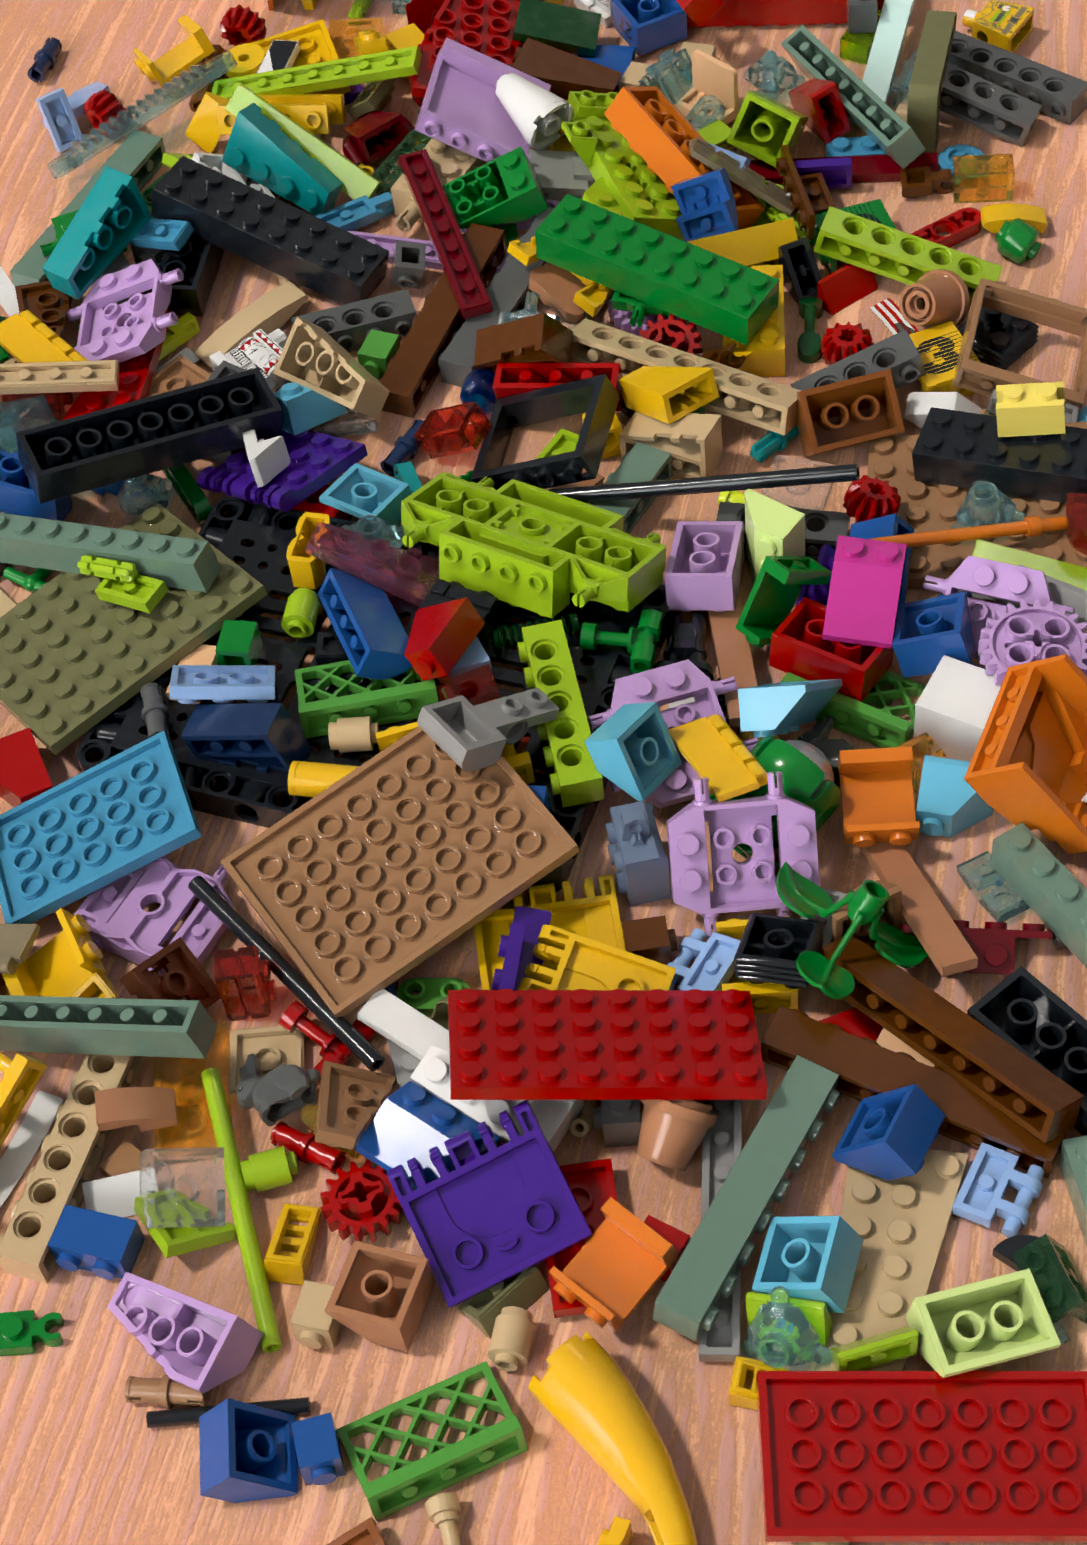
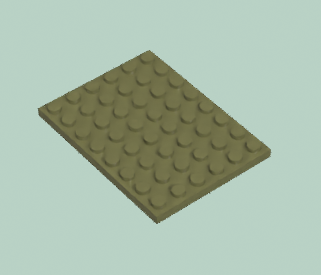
M158 502L120 528L205 540ZM211 544L210 546L222 569L208 592L167 587L168 592L150 614L100 600L95 589L104 579L102 577L61 572L0 617V704L26 728H30L32 734L52 753L57 755L140 692L145 684L152 683L173 665L177 664L222 629L224 620H235L268 594L263 584Z

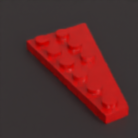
M163 342L145 354L119 363L118 391L82 392L62 420L147 398L151 387V380L155 374L162 351Z

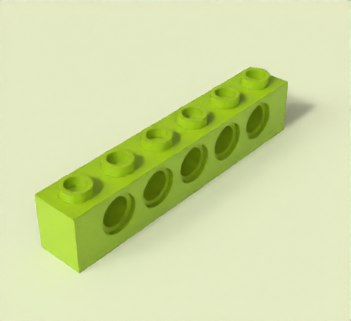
M829 206L813 250L816 253L908 285L914 284L922 275L929 271L939 269L953 271L965 282L969 292L970 305L981 278L998 282L1003 267Z
M562 620L522 627L523 642H518L517 646L521 663H528V667L523 668L527 688L538 687L560 708L555 720L537 725L540 741L547 740L548 746L543 747L546 767H553L554 773L549 774L553 795L560 794L563 808L604 800L602 774L597 771L584 742L591 735Z

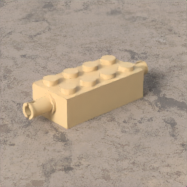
M434 138L423 148L428 152L442 188L444 184L487 163ZM402 174L391 187L394 212L397 215L395 225L401 231L405 228V232H409L416 222L423 224L424 222L405 176Z

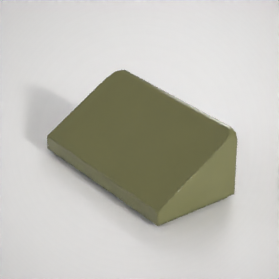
M533 1266L468 1299L458 1308L485 1336L491 1339L495 1318L501 1314V1310L504 1307L515 1306L527 1310L549 1288L539 1269Z

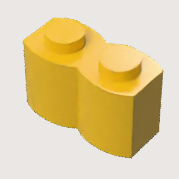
M305 512L297 522V536L290 542L286 556L293 586L316 590L325 579V565L334 555L335 542L329 515Z

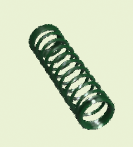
M576 612L568 614L567 623L565 618L560 615L559 620H563L568 636L571 635L570 619L574 635L580 634ZM553 617V618L551 619V622H552V621H557L556 618ZM544 618L543 623H547L548 620ZM536 620L535 625L541 624L540 621ZM529 621L527 626H532V623ZM520 623L519 634L516 626L512 625L511 636L506 626L503 628V637L498 627L497 629H492L495 650L502 649L500 639L503 648L506 649V632L512 647L515 645L514 630L518 642H522L521 628L524 625Z

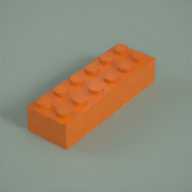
M657 86L622 87L604 115L611 122V127L616 132L622 134L629 142L631 150L639 154L646 161L647 168L661 178L665 183V188L674 195L671 188L674 184L713 171L707 165L690 156V140H695L697 137L703 139V137ZM730 180L737 210L738 230L750 228L764 211L765 207L751 192Z

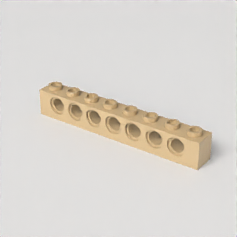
M586 318L571 329L573 331L571 363H620L623 377L642 366L709 367L713 369L719 398L702 406V408L784 436L797 425V392L801 390Z
M85 1054L80 1070L75 1071L72 1076L70 1092L66 1101L62 1102L57 1109L55 1125L51 1133L47 1134L42 1142L40 1158L36 1166L32 1167L28 1172L24 1193L21 1199L17 1200L13 1205L9 1226L5 1234L0 1235V1265L4 1273L48 1283L56 1265L48 1248V1243L65 1204L81 1208L84 1201L81 1183L93 1181L115 1129L99 1131L96 1123L95 1103L87 1104L95 1101L94 1091L134 1087L147 1056ZM83 1132L81 1135L73 1137L75 1134ZM68 1165L66 1168L58 1170L60 1167ZM53 1198L50 1202L43 1203L45 1200ZM39 1231L36 1235L28 1237L32 1232Z

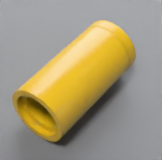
M294 760L288 772L289 795L314 798L359 766Z

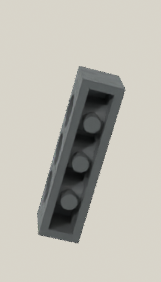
M948 63L940 97V110L1022 147L1036 123L1042 105Z
M405 289L296 317L321 327L347 352H351L361 348L371 329L398 334L400 339H402L411 329L416 311L409 291ZM296 317L291 318L293 325L296 320Z
M905 329L790 385L792 388L803 391L890 369L894 387L897 389L926 375L920 354Z
M720 502L716 521H743L746 550L745 504ZM793 508L805 514V556H809L817 561L822 545L829 544L836 550L838 535L850 537V517L846 513Z

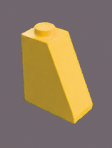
M642 366L618 379L626 408L667 424H671L719 398L713 369L709 367Z

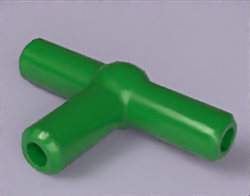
M7 567L3 572V577L23 586L28 592L34 593L46 583L43 581L53 570L38 568L32 575H27L14 568Z

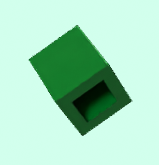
M224 620L215 650L219 665H257L262 647L257 622Z

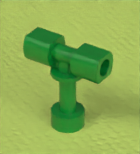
M654 609L642 610L638 628L630 627L629 633L599 631L597 623L584 622L581 629L580 647L583 650L593 651L596 650L597 644L627 647L628 654H631L630 667L632 673L637 674L651 670L655 659V645L653 643L659 641L663 625L662 612Z

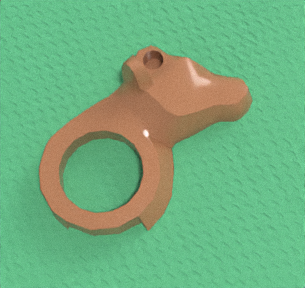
M548 262L530 271L529 289L536 293L538 301L559 310L563 317L571 323H576L583 319L586 311L576 305L573 299L575 292L587 285L583 284L570 271Z

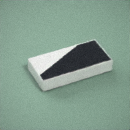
M273 40L257 73L291 68L301 49L299 41Z

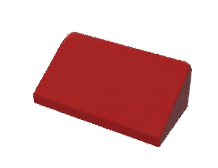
M847 264L817 282L818 298L823 300V309L830 315H834L877 290L874 273Z

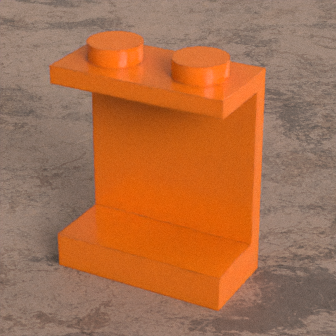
M912 746L839 751L838 773L840 792L843 795L841 798L845 844H854L855 847H870L875 845V842H890L892 845L900 846L909 844L912 840H917L920 823L916 821L911 775L913 764Z
M610 1197L601 1208L606 1219L562 1272L553 1266L549 1273L557 1283L553 1289L571 1304L575 1299L587 1307L583 1313L600 1328H603L607 1323L615 1331H618L676 1260L678 1254L671 1243Z

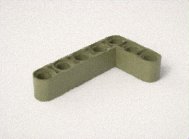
M927 10L910 80L907 106V124L913 129L926 150L923 153L937 152L940 97L954 40L957 12Z

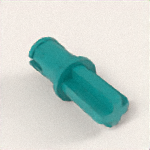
M796 425L785 436L768 430L765 437L751 446L750 456L755 458L757 462H762L776 451H783L786 449L788 442L800 435L798 426Z

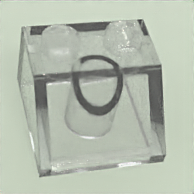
M224 1147L145 1149L139 1154L140 1197L146 1229L225 1226Z

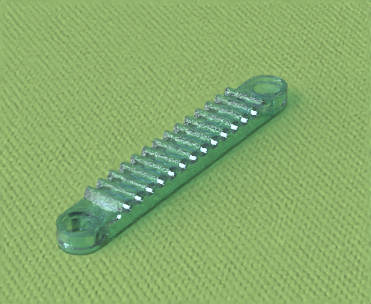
M231 51L216 56L204 65H191L190 71H182L181 76L172 77V82H164L163 88L154 89V94H145V99H137L136 105H128L127 111H118V117H109V123L101 122L99 123L100 128L90 129V134L81 135V140H73L71 149L47 164L53 177L56 179L66 175L237 66V62Z

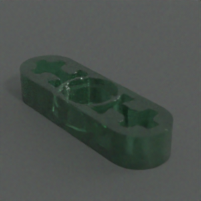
M414 129L410 131L372 174L380 182L390 181L388 184L382 183L376 190V195L379 196L388 191L392 195L391 187L403 174L401 167L395 165L397 160H399L398 156L423 150L432 139L431 137Z

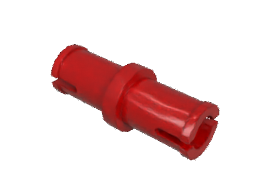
M279 1122L271 1133V1144L279 1147L284 1146L290 1152L294 1151L297 1160L304 1163L312 1162L333 1174H337L336 1169H342L346 1162L347 1156L345 1151L315 1142V1134L312 1132L305 1134L284 1122Z

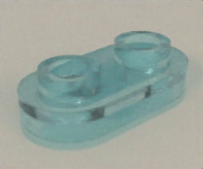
M706 95L698 100L685 118L698 131L719 119L722 120L725 114V107L714 95Z

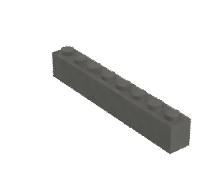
M549 207V209L534 217L527 233L521 236L520 244L531 241V237L535 236V230L554 208ZM511 254L507 256L504 266L500 272L494 275L491 285L486 290L492 303L493 312L465 319L461 328L453 334L452 341L448 347L441 351L438 357V367L440 368L442 382L473 391L476 390L486 375L485 372L474 366L477 330L524 318L536 301V293L529 289L530 271L546 264V261L540 259L529 266H525Z

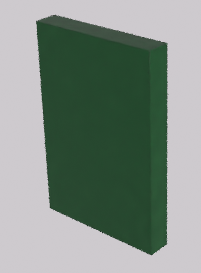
M520 0L512 40L525 43L527 38L562 51L594 57L602 14L539 0Z

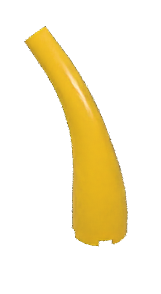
M586 1331L584 1333L583 1341L577 1334L572 1336L546 1359L550 1364L547 1373L542 1380L537 1375H533L529 1382L528 1390L599 1464L636 1506L647 1523L655 1545H697L690 1509L680 1479L661 1435L635 1388L612 1356L589 1332Z

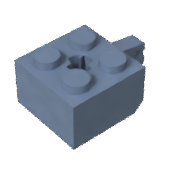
M645 801L611 807V822L605 823L609 842L607 848L612 866L615 865L617 872L615 873V879L619 894L626 893L629 907L671 898L669 861L664 853L655 821L653 805Z

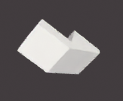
M911 392L908 395L904 418L922 429L931 407L977 414L981 413V408L958 392Z

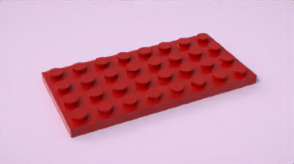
M698 989L448 990L451 1100H766L768 1087L750 991H739L736 989L726 991H704Z
M757 1371L756 1387L765 1542H1087V1371H968L942 1378L936 1371Z

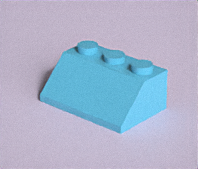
M842 679L778 682L738 689L741 732L753 731L754 737L758 738L800 731V725L812 722L842 687Z

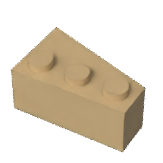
M635 412L619 435L621 458H623L626 452H630L637 442H641L671 453L672 474L682 478L713 476L723 460L721 415L689 413L677 421L667 424Z

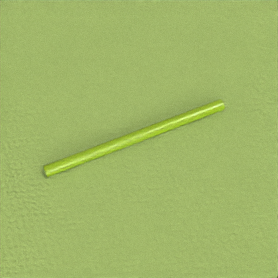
M209 1068L201 1073L257 1328L258 1331L263 1333L260 1340L262 1350L265 1353H271L280 1350L282 1342L249 1197L241 1171L239 1153L220 1070L218 1068Z

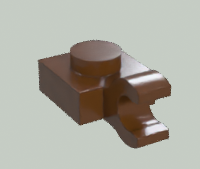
M930 166L900 169L902 198L932 195V189L941 194L952 192L951 182H943L952 180L950 169H942L936 172H930Z
M729 343L725 348L716 351L714 349L708 350L701 356L735 369L740 368L746 360L745 355L737 357L733 354L737 347L736 343Z

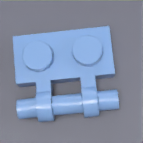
M695 928L689 937H685L678 947L680 952L673 963L669 962L667 964L670 967L676 968L670 990H673L675 985H679L678 990L722 991L721 984H727L735 972L734 957L741 940L713 932L705 943L703 941L707 937L706 933L699 928ZM696 959L692 966L688 968V965L691 962V960Z
M982 1142L953 1204L952 1214L990 1228L994 1217L998 1216L1005 1220L1001 1233L1007 1238L1017 1236L1019 1229L1026 1226L1030 1217L1028 1209L1032 1200L1038 1198L1042 1190L1041 1180L1045 1171L1037 1165H1030L1027 1174L1016 1170L1019 1156ZM1008 1187L1018 1191L1014 1203L1003 1199Z

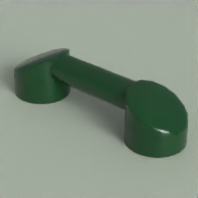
M806 297L799 301V315L804 319V333L798 338L797 356L804 363H815L822 357V340L819 334L816 333L817 320L823 316V300L817 297Z

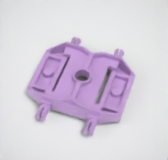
M149 259L97 279L85 297L84 303L67 310V316L71 322L81 318L77 346L74 349L88 361L118 360L120 363L145 354L164 342L167 327L178 323V318L173 311L165 314L171 300V284L182 281L184 278L181 269L177 268L173 271L162 273L156 263ZM152 289V292L148 294H141L142 292ZM130 297L128 301L117 305L116 302Z
M968 556L949 578L942 579L926 575L925 581L937 585L923 583V589L941 592L944 596L960 592H966L967 595V592L1016 603L1024 600L1030 606H1033L1035 599H1039L1041 607H1046L1050 601H1053L1047 578L1043 571L974 556ZM967 597L974 642L972 658L977 659L981 629L986 626L987 618L994 619L997 609L1006 613L1007 606ZM1053 601L1054 610L1058 611L1061 607L1064 606L1056 604V602ZM1067 606L1066 613L1075 614V607ZM972 663V664H971V665H974V666H977V667H980V668H983V669L986 668L985 665H980V664H976V663Z
M690 660L618 678L615 681L611 708L607 709L606 712L587 716L588 724L591 731L598 729L624 704L656 702L658 706L691 697H694L695 702L680 704L677 707L660 711L668 730L703 717L708 719V716L719 714L725 720L717 698L718 695L737 691V683L734 676L715 682L711 681ZM754 738L743 741V744L751 751L759 740ZM677 747L676 750L682 764L645 799L659 809L695 799L693 779L700 777ZM700 778V782H701V792H702V791H703V790H702V780H701V778ZM610 781L613 793L622 790Z
M775 771V781L774 773L767 772L768 793L766 795L739 800L728 799L722 802L710 798L709 778L702 777V792L700 778H694L695 800L667 820L673 902L704 917V930L707 939L711 936V924L713 932H716V922H719L718 916H720V913L774 909L777 912V916H789L792 918L791 909L781 901L776 888L772 815H777L780 869L787 861L794 871L820 887L815 810L785 795L782 782L783 773L781 771ZM705 821H709L714 891L709 889ZM741 843L747 844L752 848V855L744 862H738L732 858V850Z
M168 853L90 893L74 915L79 914L88 922L91 928L89 935L93 943L100 950H106L139 965L164 948L161 947L163 943L170 938L171 932L181 918L189 912L190 906L197 898L188 888L190 881L194 877L202 876L235 909L222 887L229 878V874L222 864L219 865L213 876L195 869H181L167 859L170 854ZM200 901L170 943L181 937L202 965L227 930V927ZM155 902L161 904L155 911H144L148 904ZM163 968L158 974L164 976L166 971Z

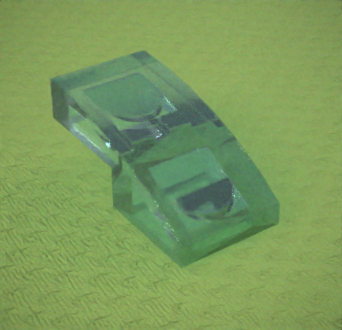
M988 851L956 866L958 874L968 889L997 922H1004L1030 909L1024 900L991 866V854Z

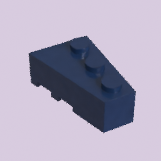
M282 703L196 705L181 734V738L197 759L237 767L239 762L256 765L257 772L265 774L268 773L269 769L289 772L292 761L307 762L313 749Z

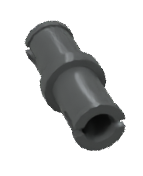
M157 683L145 684L140 690L144 706L141 712L142 720L147 725L148 738L165 731L171 739L167 724L169 710L163 701L162 687L158 686Z

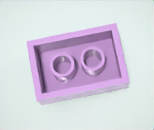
M678 521L664 575L669 610H680L682 612L692 610L734 611L746 556L743 521Z

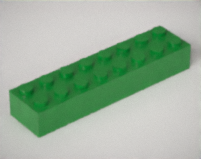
M567 194L535 230L537 258L745 345L751 342L778 307L779 279L570 194Z

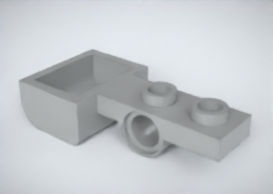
M537 687L475 706L463 695L425 705L421 708L417 723L463 771L471 772L494 765L499 760L505 743L507 745L515 744L524 737L529 727L555 720L560 708Z

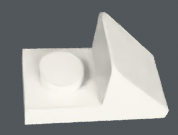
M254 429L242 433L257 487L265 486L290 464L291 460L282 436H277L267 440H258Z

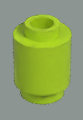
M298 588L288 597L281 626L291 637L305 638L313 634L320 610L317 593L308 588Z
M284 1146L248 1155L249 1159L240 1161L247 1191L257 1189L259 1193L294 1183L292 1175L299 1174L294 1151L286 1153Z

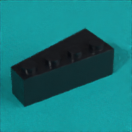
M191 234L180 251H164V259L160 264L156 263L162 273L180 268L184 275L182 281L171 284V300L167 308L169 313L173 311L178 316H184L189 312L193 316L203 317L225 249ZM152 289L142 292L141 294H148L152 292Z

